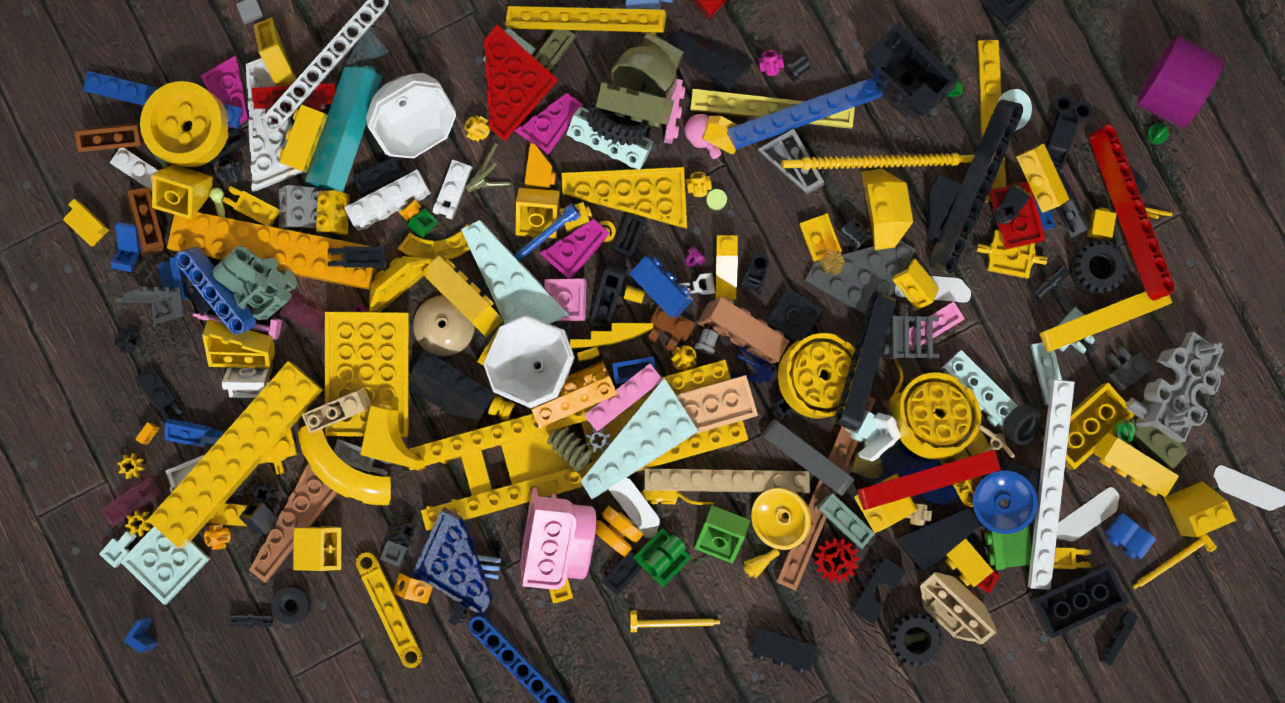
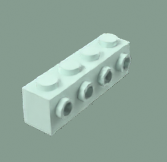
M580 106L573 115L566 135L572 137L575 141L589 145L594 150H599L609 155L613 159H618L632 168L640 170L648 157L654 141L644 137L640 143L638 142L636 145L632 143L631 146H628L626 143L625 145H620L619 142L614 144L610 139L607 141L604 139V136L599 137L597 132L591 130L592 127H589L587 122L589 110Z
M962 350L958 351L941 368L943 373L958 378L961 384L967 389L970 388L978 400L981 411L988 416L986 419L994 427L996 425L1002 427L1007 416L1017 407Z

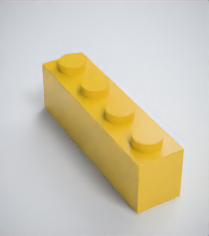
M1106 433L1094 452V455L1101 458L1099 461L1101 464L1108 468L1114 466L1116 468L1114 472L1125 478L1127 475L1132 477L1130 479L1132 483L1139 487L1145 485V491L1154 496L1160 494L1166 497L1179 477L1109 433Z

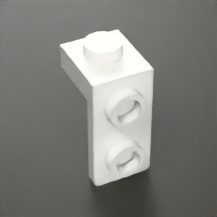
M878 413L873 417L880 435L858 453L860 458L874 461L901 438V434L896 426L897 422L890 415Z

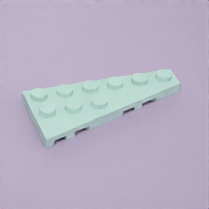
M479 220L461 229L505 324L525 315L551 324L570 315L482 221Z
M665 378L581 480L591 499L599 496L699 432Z

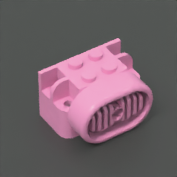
M532 488L520 557L522 586L559 589L565 585L567 578L584 579L587 576L596 530V512L593 507L574 505L569 500L558 499L556 494L551 493L550 498L540 497L537 494V488Z

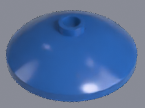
M997 471L989 474L979 482L973 495V508L976 517L983 526L995 533L1012 534L1023 530L1031 523L1037 511L1038 501L1034 487L1025 477L1016 472ZM1001 499H1005L1007 501L1006 507H1002L1000 505Z

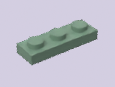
M829 492L817 506V509L858 548L863 549L875 533L833 493Z

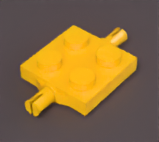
M999 230L994 231L990 246L978 243L976 252L988 254L987 271L1020 278H1029L1030 270L1034 263L1043 265L1047 263V257L1035 255V244L1004 251Z
M292 427L259 463H274L276 475L285 473L282 464L283 460L298 455Z

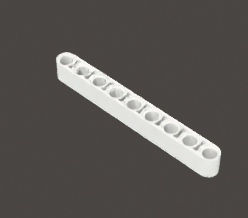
M373 0L365 2L265 114L262 120V127L266 132L276 133L286 123L296 109L302 105L383 14L388 6V0H380L383 3V7L380 8L374 5ZM361 14H366V15H368L369 18H370V21H369V22H364V21H362L361 18H360V15H361ZM354 29L357 32V36H349L347 30ZM334 44H341L344 47V51H336ZM327 58L331 65L325 67L321 64L320 60ZM307 74H316L318 80L315 82L310 81L307 78ZM301 88L304 91V96H296L293 90ZM280 104H289L291 110L289 112L282 111ZM268 118H274L276 119L278 125L276 127H270L268 126L266 120Z

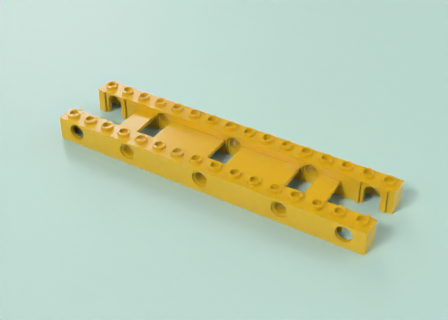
M726 360L662 377V379H666L675 395L731 380ZM658 385L603 427V434L611 435L606 439V442L611 444ZM599 403L541 428L534 414L410 448L409 451L420 459L426 460L425 466L439 462L446 464L449 460L462 457L472 494L471 497L460 500L452 499V502L435 507L427 506V509L421 510L426 531L530 502L532 488H537L538 496L549 497L551 493L559 494L584 487L581 480L609 446L605 445L603 447L604 452L597 448L595 453L593 452L594 446H588V449L592 450L590 455L592 462L588 463L581 471L575 472V467H570L569 461H564L563 456L558 455V450H553L552 444H547V440L556 430L581 423L586 442L589 443L590 439L586 435L592 436L594 434L592 428L594 427L584 415ZM743 420L694 434L638 471L747 441L748 437ZM595 435V440L593 441V444L597 443L599 446H601L604 437H599V435ZM502 446L512 485L492 490L482 451L487 448ZM409 467L410 470H417V471L423 470V469H415V468H410V467Z

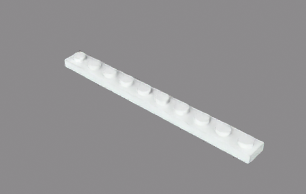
M1051 379L1037 500L1038 505L1028 578V587L1033 589L1051 590L1075 383L1073 381Z

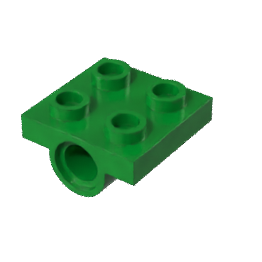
M663 528L633 557L662 588L691 559L690 555L685 551L686 547L682 540L675 535H669Z

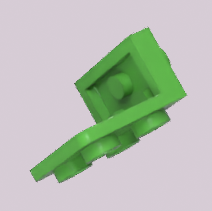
M1029 526L1012 534H999L987 529L985 540L986 544L989 545L988 563L992 569L1002 570L1006 567L1030 565L1032 547Z

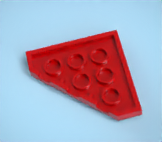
M496 25L484 39L489 128L502 140L506 141L559 80L499 25Z

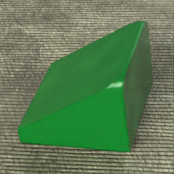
M424 208L410 219L408 227L419 238H424L439 222Z

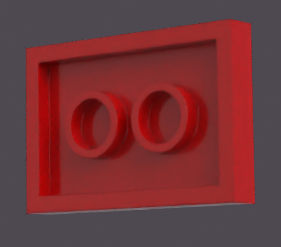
M1028 181L1017 184L1031 194V197L1018 215L1008 224L997 222L1004 251L1046 240L1034 194ZM1011 185L989 191L994 213Z

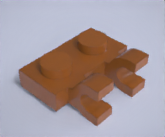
M658 306L649 322L653 323L654 327L648 339L656 342L662 330L667 332L672 337L666 349L673 352L679 340L686 342L695 323L680 315L677 318L670 317Z

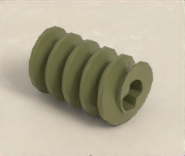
M569 427L556 430L548 438L547 444H552V449L558 450V455L563 456L564 461H569V466L575 467V472L581 471L588 464L592 450L590 449L585 452L584 450L587 445L579 446L580 438L573 441L575 433L572 432L567 435Z

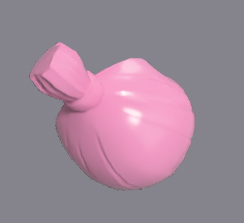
M704 114L693 115L685 125L686 138L694 147H707L710 157L716 159L721 155L720 149L702 139L709 116Z

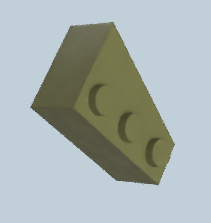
M601 82L596 107L613 111V115L620 117L629 115L631 120L642 122L645 119L648 120L649 125L660 127V124H669L674 100Z
M1145 399L1141 402L1144 406L1149 405ZM1135 415L1129 420L1135 426L1133 440L1167 469H1174L1187 454L1182 443L1170 439L1168 435L1153 426H1137L1135 422L1138 416Z

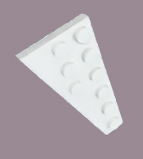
M262 58L246 64L253 192L303 173L281 164V159H279L282 147L286 146L288 141L286 139L289 128H293L291 119L289 118L276 133H268L262 127L265 109L253 110L251 88L276 87ZM268 118L266 120L268 126L270 127H276L278 125H271V118Z

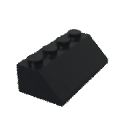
M424 350L409 377V388L473 429L477 428L497 395L427 350Z

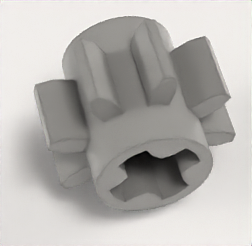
M592 428L594 434L592 436L586 435L590 439V442L586 445L594 446V453L597 448L604 452L603 447L605 445L610 446L606 439L611 435H604V428L600 432H596ZM595 435H599V437H604L601 446H599L597 443L593 444V441L595 440Z

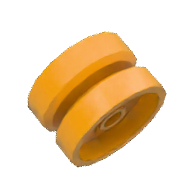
M608 505L602 516L610 525H606L601 520H596L595 533L625 557L632 547L624 537L626 536L633 542H638L643 533L634 526L630 519Z

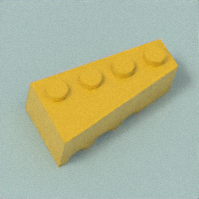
M438 255L421 273L487 338L504 321L491 307L494 303L486 295L481 297L479 295L481 290L474 283L469 285L466 282L468 278L460 270L456 273L453 270L456 266L448 258L444 261Z

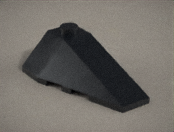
M678 30L667 41V43L684 52L681 60L726 93L732 91L753 63L738 50Z

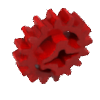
M832 538V543L825 540L826 546L819 545L820 553H814L818 560L813 562L819 565L816 572L822 571L821 578L823 579L829 576L828 582L831 583L834 578L837 583H841V578L848 581L847 575L854 576L853 568H859L855 561L860 559L859 557H854L857 550L850 549L852 545L850 542L844 545L845 541L842 538L839 543H837L836 538ZM836 546L834 552L830 554L825 553L828 549ZM844 549L848 552L850 561L846 560ZM839 555L838 558L841 560V563H837L834 566V562L831 561L832 557L836 558ZM823 560L827 561L829 565V572L825 569L823 565ZM843 567L847 568L845 572L837 574Z

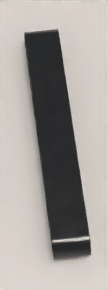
M875 291L870 297L835 415V424L856 431L861 425L896 304L895 298L879 291Z

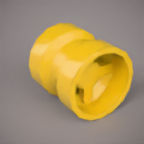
M496 395L488 414L500 416L501 420L508 421L514 410L515 403L511 401L506 402L502 397Z

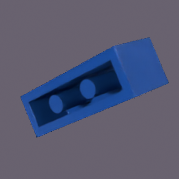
M645 256L629 274L670 317L677 318L693 301L690 291L685 286H680L676 282L677 278L673 273L665 271L662 267L663 263L657 257Z

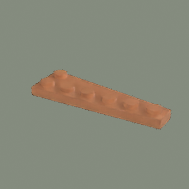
M309 463L300 477L294 492L290 495L284 510L280 513L274 528L270 531L266 542L261 547L249 571L265 583L269 581L292 552L293 528L311 527L337 495V492L317 477Z

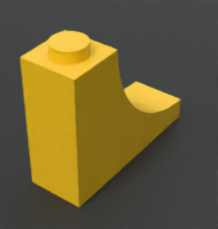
M273 18L254 24L259 54L275 85L291 86L297 80V77L286 55Z
M380 403L379 406H371L360 455L410 468L424 469L426 460L420 459L411 453L401 438L398 427L399 411L391 409L392 405Z

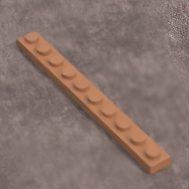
M869 396L865 408L866 411L871 412L876 399ZM841 426L828 460L846 472L858 441L850 437L851 434L845 430V427ZM821 480L818 481L808 505L811 515L809 534L801 544L789 550L776 581L795 591L826 520V517L817 509V506L829 492L835 496L837 492Z

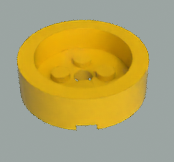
M179 81L160 87L149 97L142 110L140 128L145 144L154 155L179 167H198L213 160L223 149L229 134V118L224 105L213 93L195 83ZM191 121L192 129L185 132L183 129L184 122Z
M829 333L814 334L792 344L784 353L778 368L779 387L786 402L796 412L806 417L820 419L835 416L855 348L848 341L845 342L838 338L837 335ZM822 369L828 372L829 377L826 381L819 377Z
M945 373L923 374L912 380L897 397L893 408V418L896 420V426L901 434L900 440L915 454L933 460L948 459L959 454L978 434V426L981 425L980 405L970 388L967 389L961 384L958 378ZM935 409L943 411L944 417L942 419L934 413Z

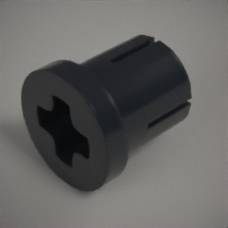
M803 55L791 63L787 62L784 64V71L793 82H796L799 76L811 68L809 62H807L808 60Z

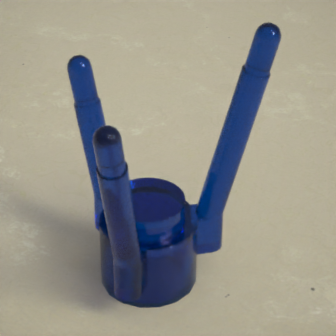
M734 344L758 362L756 363L740 354L738 355L739 359L755 367L754 374L757 376L746 375L747 380L760 384L763 381L768 383L774 374L775 368L770 366V363L747 351V348ZM737 373L731 374L732 377L736 378L745 376Z

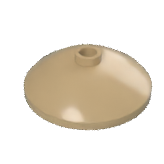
M438 295L425 301L417 310L413 322L414 334L422 348L437 356H451L461 352L468 346L475 331V326L444 295ZM440 321L446 322V326L444 328L439 327Z

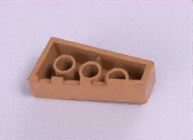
M721 297L708 302L697 322L701 326L707 324L713 327V331L718 333L719 336L721 334L731 337V342L737 346L744 347L746 345L748 352L770 364L779 362L789 343V340L785 338L782 332L772 330L765 321L755 319L748 310L738 308L727 297Z

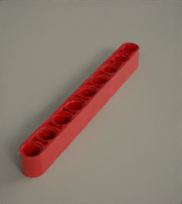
M1107 124L1091 133L1089 140L1145 291L1152 301H1157L1174 293L1175 286L1117 132L1113 126Z

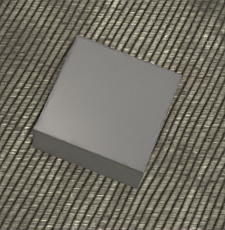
M244 0L236 4L245 24L264 17L257 0Z

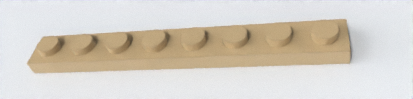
M644 469V491L765 492L772 488H786L795 493L810 492L809 471Z

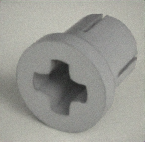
M703 329L699 342L695 344L694 348L702 353L714 355V346L718 333L712 330L709 331V329Z

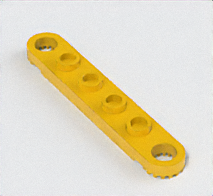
M370 552L360 554L356 559V567L401 662L408 668H414L422 661V652L377 557ZM364 557L372 559L373 563L369 569H365L361 564ZM413 651L417 654L416 662L410 663L406 660L407 652Z

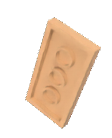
M746 375L676 395L699 431L697 433L758 416Z

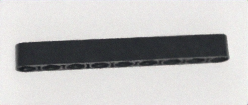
M1004 99L997 103L930 257V266L932 268L949 274L956 269L1023 114L1022 104Z

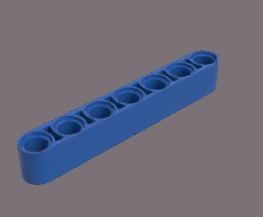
M478 615L471 619L469 622L471 633L540 703H548L547 697L549 695L557 696L558 703H570L487 617ZM475 620L484 622L485 627L482 631L475 629ZM490 635L498 636V645L494 646L489 643ZM511 650L514 653V659L506 660L503 657V652ZM526 665L529 673L527 675L519 674L518 666ZM541 680L544 685L543 689H534L533 681Z

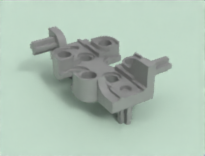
M1188 332L1180 347L1162 351L1157 362L1172 368L1176 373V381L1173 385H1170L1160 378L1156 382L1147 383L1144 399L1149 404L1148 406H1144L1134 398L1126 402V409L1138 416L1135 424L1139 427L1153 426L1168 435L1170 439H1174L1178 443L1185 442L1191 426L1202 425L1208 415L1207 410L1197 403L1196 392L1200 390L1203 394L1214 395L1221 383L1220 376L1225 373L1223 368L1218 365L1224 351L1221 348L1222 343L1211 344L1197 333ZM1191 365L1196 369L1195 374L1191 372ZM1177 399L1181 402L1179 410L1175 406Z

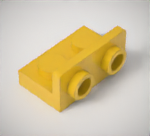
M335 190L318 192L317 232L348 235L349 216L344 207L350 203V194Z

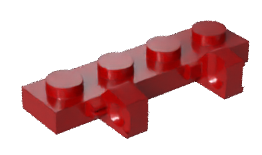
M334 83L319 84L302 105L320 112L325 110V105H331L335 96ZM290 86L251 88L253 110L265 109L266 114ZM301 88L293 90L296 96H304V91ZM287 103L280 104L282 111H284V108H291ZM271 118V125L278 124L276 119Z

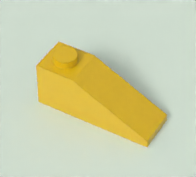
M717 235L716 299L727 297L731 300H736L738 236Z

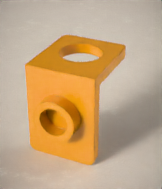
M414 200L407 208L398 212L407 221L419 212L421 206Z
M399 573L393 593L404 599L427 604L433 584ZM404 580V588L400 591V584Z

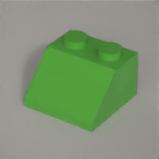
M711 505L694 549L733 564L746 536L750 520Z

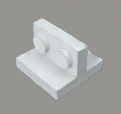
M273 364L271 369L228 367L222 381L223 389H228L229 397L256 398L270 382Z

